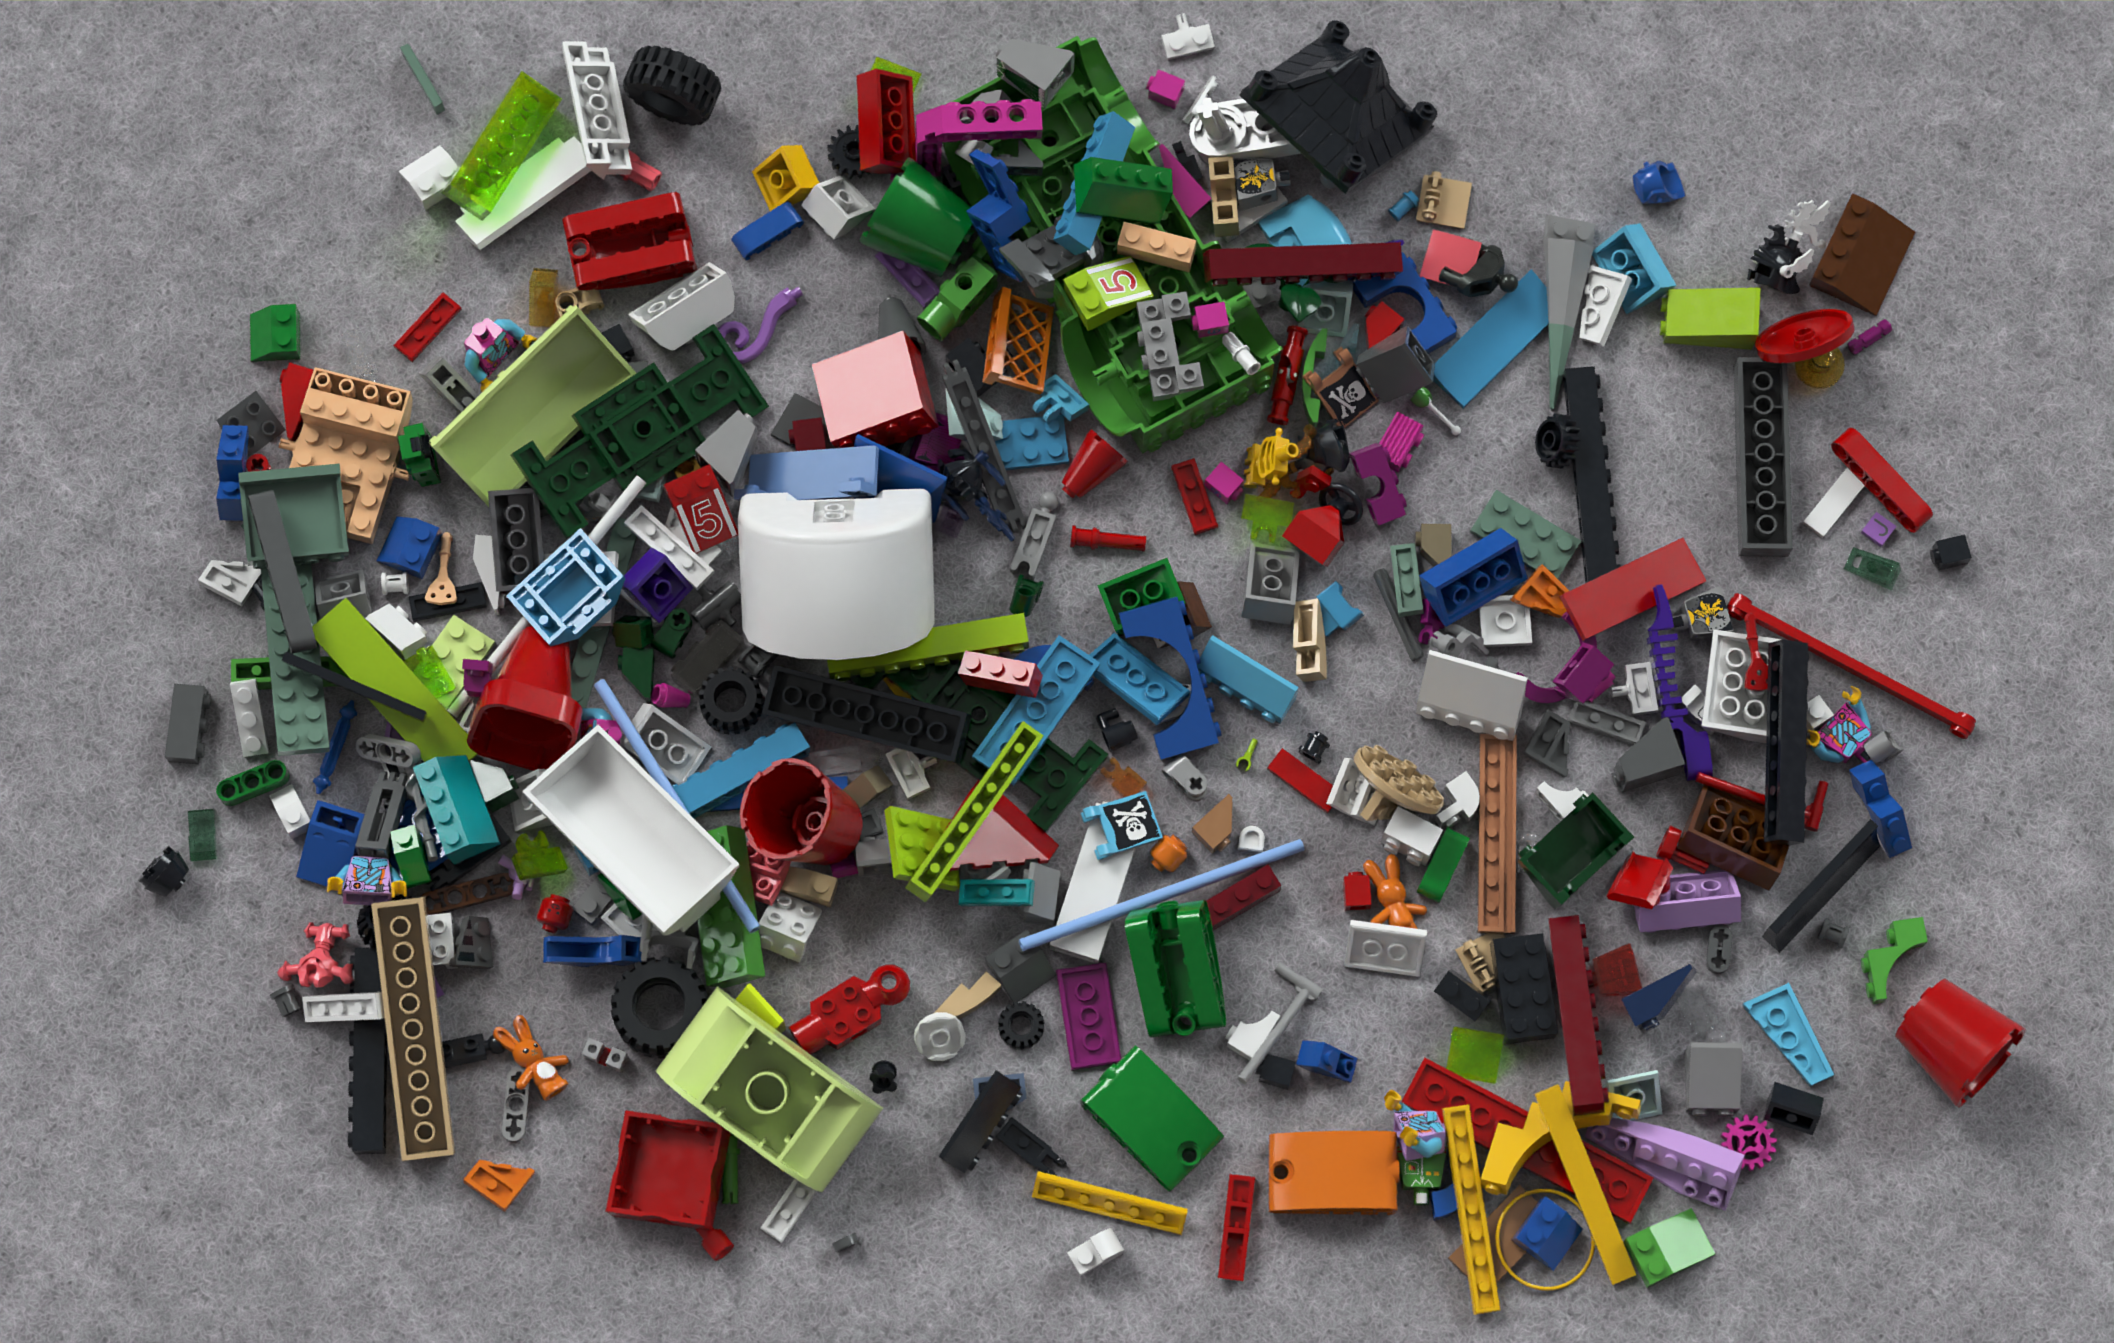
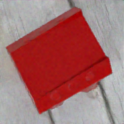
M1632 851L1626 857L1606 897L1608 900L1652 910L1660 902V894H1664L1670 889V874L1673 867L1667 858L1660 860L1638 855Z

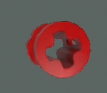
M253 454L246 462L249 472L260 471L255 469L256 465L263 466L261 471L271 470L267 458L262 454Z

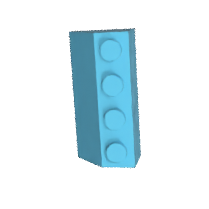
M1211 636L1200 657L1201 663L1197 664L1199 674L1204 673L1207 684L1212 682L1219 686L1218 690L1228 697L1234 695L1241 700L1240 704L1249 710L1255 708L1262 712L1261 716L1268 722L1274 723L1276 721L1281 724L1296 700L1299 687L1217 637Z

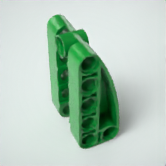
M1199 900L1179 904L1178 901H1167L1153 908L1130 911L1125 919V931L1149 1037L1173 1034L1188 1036L1197 1030L1225 1027L1226 1013L1223 987L1207 901ZM1180 1018H1189L1192 1024L1186 1025Z
M1134 1046L1117 1064L1111 1065L1101 1075L1099 1082L1080 1100L1082 1108L1085 1111L1088 1110L1093 1115L1092 1118L1102 1128H1107L1111 1132L1110 1135L1123 1148L1127 1147V1152L1169 1192L1196 1168L1224 1138L1220 1130L1198 1106L1137 1046ZM1186 1151H1192L1196 1154L1197 1158L1189 1163L1184 1161L1182 1155Z

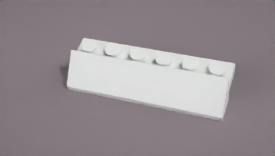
M563 41L562 49L586 167L603 180L606 174L630 175L632 171L628 151L630 139L614 62H610L608 49L589 48L586 42Z

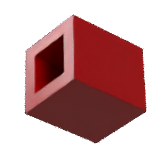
M1350 872L1348 876H1344L1343 894L1345 911L1368 910L1371 908L1369 875H1363V872Z

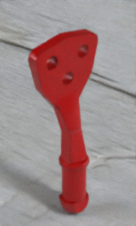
M1748 613L1745 615L1744 622L1747 632L1746 640L1751 652V664L1746 672L1744 686L1747 690L1762 691L1768 687L1766 679H1768V665L1763 661L1758 651L1759 637L1756 630V617L1754 614Z

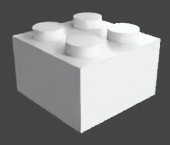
M1398 806L1384 831L1381 843L1384 844L1383 848L1395 855L1399 852L1407 856L1406 860L1415 866H1420V864L1426 866L1440 840L1443 829Z

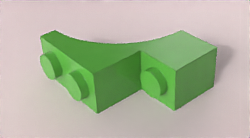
M1923 917L1893 921L1889 925L1890 929L1886 930L1888 944H1893V947L1867 950L1864 958H1861L1862 971L1867 973L1869 983H1866V994L1868 998H1872L1873 1004L1883 1003L1887 999V978L1896 959L1907 951L1922 947L1928 942Z

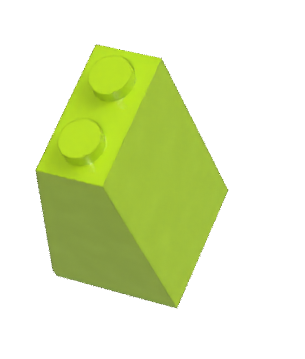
M1761 288L1668 289L1666 297L1661 298L1660 312H1665L1664 321H1660L1659 335L1664 336L1663 343L1752 350L1759 335Z

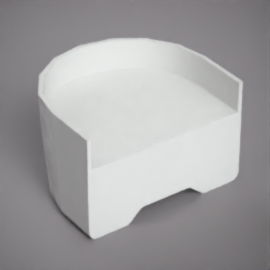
M925 489L882 490L874 498L796 500L788 493L746 494L741 498L738 515L742 629L748 642L767 652L795 658L841 660L872 657L904 649L928 636L935 624L931 495Z

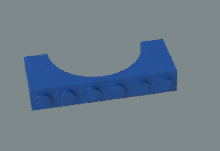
M1176 596L1118 613L1125 638L1148 636L1170 644L1181 654L1190 672L1191 692L1184 711L1169 727L1153 734L1160 759L1219 743L1218 737L1222 736L1218 721L1213 723L1211 713L1215 712L1211 697L1206 698L1204 688H1208L1204 673L1199 674L1197 664L1201 663L1197 649L1192 650L1190 640L1194 639L1190 625L1185 626L1183 616L1187 615L1184 601H1178Z

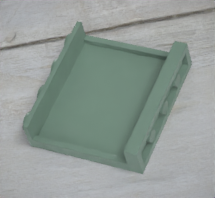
M340 463L238 473L248 566H253L254 569L267 568L248 496L270 490L274 491L294 562L304 561V564H315L319 562V559L328 558L330 562L343 561L344 557H349Z

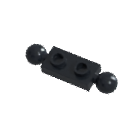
M482 1033L442 1041L445 1068L487 1060L486 1051L500 1054L506 1050L493 1035L489 1037L488 1041H484Z

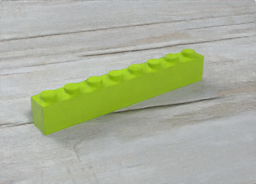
M1024 613L932 627L927 637L904 649L872 657L827 660L830 679L846 681L850 679V676L855 675L871 677L875 675V672L881 671L891 674L899 672L900 668L910 667V669L916 670L924 668L925 664L935 663L936 666L949 664L951 660L960 659L962 662L965 650L999 656L1000 653L1008 651L1010 654L1022 653L1025 651L1024 649L1029 648Z
M1024 721L1019 725L905 887L907 890L924 902H927L1044 735Z

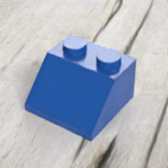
M397 516L376 561L423 579L441 540V530L437 526L416 518Z
M1545 1196L1538 1201L1511 1241L1554 1271L1583 1228L1567 1211Z

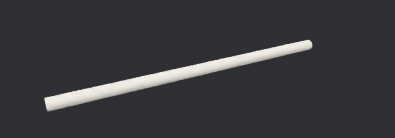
M636 476L588 535L595 545L599 543L646 485V482L640 477ZM524 616L487 660L493 664L492 674L510 653L521 631L532 626ZM463 689L447 711L457 718L473 697L468 696L467 692Z

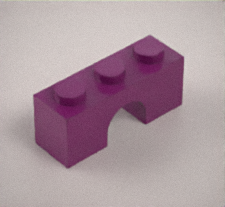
M1374 443L1349 453L1357 477L1364 479L1370 476H1377L1380 481L1378 493L1373 497L1365 499L1373 522L1377 525H1382L1405 516L1404 508L1407 507V503L1403 494L1398 493L1396 485L1399 484L1395 471L1390 470L1388 462L1391 461L1387 448Z

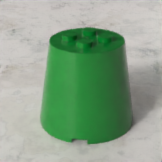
M908 157L901 168L905 172L903 175L895 176L867 224L871 228L870 231L867 230L862 233L859 243L942 277L950 263L954 265L962 254V251L959 250L962 243L967 244L975 230L971 229L973 223L966 212L971 206L915 160Z

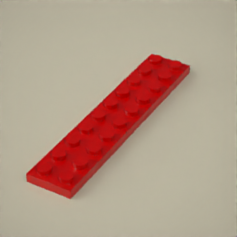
M1425 1057L1401 1103H1404L1414 1111H1435L1441 1123H1444L1442 1108L1469 1105L1475 1143L1489 1151L1498 1123L1524 1129L1529 1113ZM1553 1140L1535 1151L1522 1165V1168L1575 1195ZM1582 1140L1611 1214L1630 1224L1653 1177Z

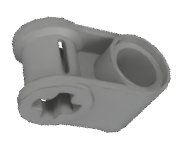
M1890 729L1882 731L1864 744L1865 751L1876 763L1887 762L1904 750L1902 746H1898L1891 736L1892 731Z
M1178 754L1162 769L1166 778L1169 776L1173 780L1172 784L1177 786L1191 800L1198 801L1206 796L1207 779L1185 755ZM1192 783L1194 785H1198L1200 783L1201 789L1199 790L1195 788L1192 790Z

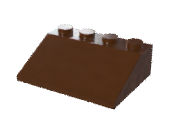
M1852 193L1809 286L1877 316L1915 235V231L1877 204Z
M1703 784L1685 824L1677 848L1769 891L1781 874L1789 846L1764 842L1765 805Z

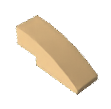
M1318 599L1295 602L1293 648L1297 651L1296 675L1303 682L1327 679L1325 633L1320 601Z
M986 971L970 989L961 983L934 1013H949L961 1019L990 1001L1002 989V985Z

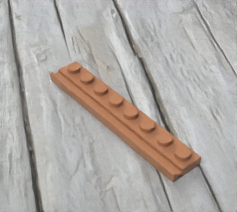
M1480 734L1479 736L1480 799L1477 933L1515 934L1517 735L1514 736L1513 741L1501 740L1490 734Z

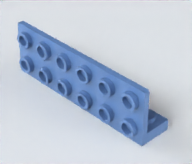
M873 445L751 455L749 485H744V489H734V499L740 501L744 495L754 493H788L796 500L877 496L879 448Z

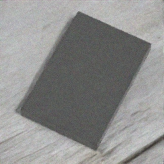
M794 393L771 432V436L795 448V444H790L788 430L793 429L792 421L822 417L826 449L835 448L830 442L822 406Z

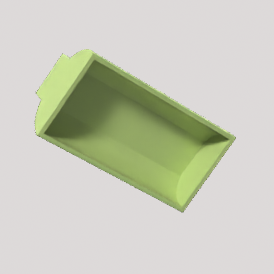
M570 305L565 310V313L505 371L502 370L497 375L498 378L437 436L434 435L429 440V444L489 507L488 491L519 489L527 481L510 456L513 452L533 440L545 460L548 461L580 430L572 415L635 375L636 372L576 305L574 307Z

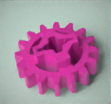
M1748 1115L1743 1116L1742 1122L1737 1117L1734 1118V1126L1729 1123L1725 1126L1729 1133L1723 1132L1720 1137L1725 1139L1726 1142L1721 1143L1720 1146L1734 1151L1732 1147L1733 1138L1737 1144L1735 1152L1757 1157L1751 1160L1743 1159L1741 1170L1744 1166H1748L1749 1172H1752L1754 1165L1759 1169L1763 1168L1762 1160L1769 1163L1771 1157L1768 1153L1774 1154L1776 1152V1149L1771 1147L1772 1144L1777 1142L1776 1138H1770L1771 1133L1774 1131L1773 1128L1766 1130L1767 1121L1765 1120L1761 1124L1758 1123V1116L1756 1115L1752 1121L1749 1120ZM1742 1127H1752L1754 1129L1753 1131H1744ZM1761 1134L1765 1141V1148L1761 1145L1760 1142ZM1753 1135H1755L1753 1142L1751 1144L1752 1146H1749L1744 1151H1742V1148L1744 1147V1144L1746 1142L1745 1140H1748Z

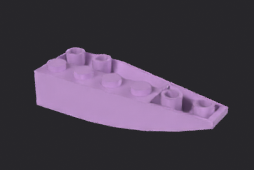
M1611 1118L1610 1125L1587 1127L1585 1136L1675 1192L1724 1211L1728 1207L1745 1156L1683 1132L1619 1118Z

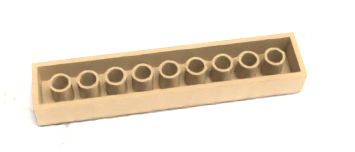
M425 897L372 903L402 1161L454 1155L455 1146Z

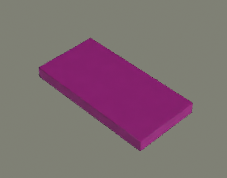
M1107 963L1056 970L1071 1071L1117 1064L1121 1060Z

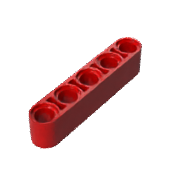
M1850 427L1832 442L1831 448L1835 455L1905 529L1915 533L1932 518L1933 512L1928 504L1860 432Z

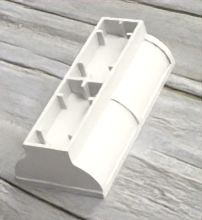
M599 725L594 727L522 791L525 798L664 936L670 935L679 929L685 932L721 899L720 892L729 883L739 867V863Z

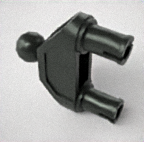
M1481 245L1478 255L1479 260L1469 272L1461 274L1445 266L1439 275L1440 282L1457 288L1460 294L1467 297L1491 294L1498 285L1502 291L1511 293L1518 286L1516 276L1509 273L1504 274L1505 262L1501 248L1495 245Z

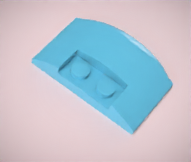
M1306 195L1286 205L1258 222L1269 244L1275 247L1352 244L1346 229L1336 215L1327 206L1310 195ZM1300 279V283L1297 284L1303 286L1308 279Z

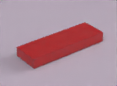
M442 292L393 345L394 348L413 362L460 312L461 306Z
M1195 458L1171 465L1194 535L1218 528Z
M1282 748L1269 764L1267 770L1328 814L1332 807L1326 804L1333 785Z

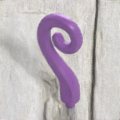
M799 287L791 291L785 288L773 297L766 308L760 331L754 343L743 351L733 352L741 364L754 360L764 351L773 335L779 317L797 305L796 299L803 295ZM730 321L718 328L723 338L730 332H736L739 335L735 341L737 348L744 347L749 341V331L742 323Z

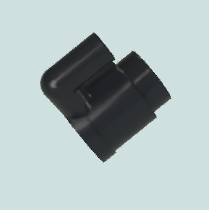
M1116 708L1100 713L1096 717L1110 752L1132 743L1131 741L1138 739L1131 720L1127 722L1122 721L1112 726L1109 725L1108 721L1119 717Z

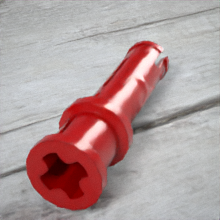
M1072 525L1070 547L1074 548L1075 545L1090 547L1091 550H1095L1099 546L1145 552L1146 536L1099 532V529L1093 527L1091 530L1077 528L1076 525Z

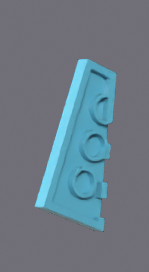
M1789 983L1742 1004L1810 1087L1834 1076Z

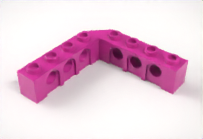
M1025 99L1021 102L1010 103L1008 100H999L996 103L987 104L983 101H974L971 104L949 102L946 105L916 115V162L922 167L924 164H929L935 170V176H941L942 142L1018 138L1041 139L1043 130L1041 101L1035 102L1033 99ZM1018 115L1022 117V120L1014 122L1010 117ZM989 116H994L998 120L995 123H989L985 119ZM964 117H969L973 121L969 124H964L960 120Z

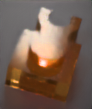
M1114 757L1110 759V763L1115 767L1114 771L1109 772L1104 767L1100 770L1104 777L1114 780L1111 787L1123 797L1140 793L1147 785V782L1129 766L1122 770L1119 762Z

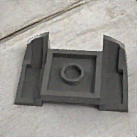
M1061 215L1055 218L1053 226L1023 242L1016 239L999 248V252L1018 271L1036 298H1053L1056 278L1084 264L1085 268L1102 264L1104 248L1097 234L1091 249L1075 256L1053 240L1056 233L1055 227L1061 219Z

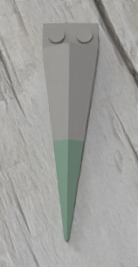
M1548 215L1545 220L1543 247L1549 326V407L1553 410L1556 406L1594 249L1595 223Z

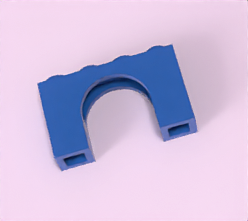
M1403 252V272L1396 275L1395 279L1381 280L1380 276L1372 277V280L1353 281V291L1365 308L1392 293H1406L1413 296L1422 306L1424 319L1419 326L1411 331L1428 354L1456 337L1457 325L1451 316H1446L1440 299L1437 296L1433 297L1429 291V283L1424 277L1420 278L1416 272L1417 267L1411 257L1407 258Z

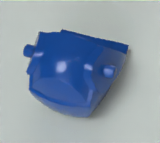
M1656 161L1652 164L1645 162L1644 168L1639 169L1633 175L1635 194L1642 204L1667 203L1686 196L1673 162L1668 164L1662 161Z

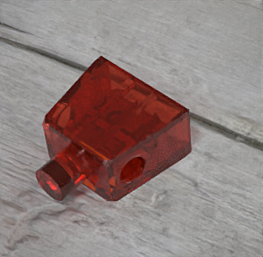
M1630 943L1592 959L1595 971L1592 972L1593 985H1588V987L1599 986L1602 997L1627 996L1642 989L1633 948Z

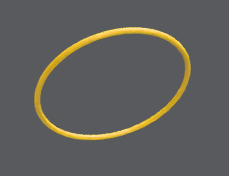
M1552 1189L1530 1190L1514 1198L1503 1210L1496 1228L1497 1252L1505 1269L1521 1284L1537 1290H1558L1571 1285L1585 1273L1591 1263L1595 1243L1591 1235V1250L1585 1266L1579 1274L1564 1284L1542 1287L1530 1284L1519 1278L1505 1262L1499 1241L1503 1218L1511 1206L1521 1198L1531 1194L1553 1193L1568 1199L1581 1211L1578 1202L1565 1193Z

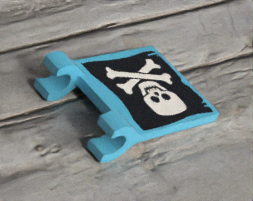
M1146 791L1102 805L1084 808L1083 812H1081L1084 823L1099 818L1108 842L1096 846L1094 852L1097 860L1163 838Z

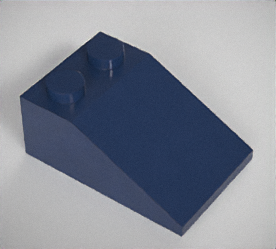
M1688 964L1621 999L1635 1027L1640 1030L1650 1031L1659 1026V1020L1666 1016L1696 975L1695 967Z

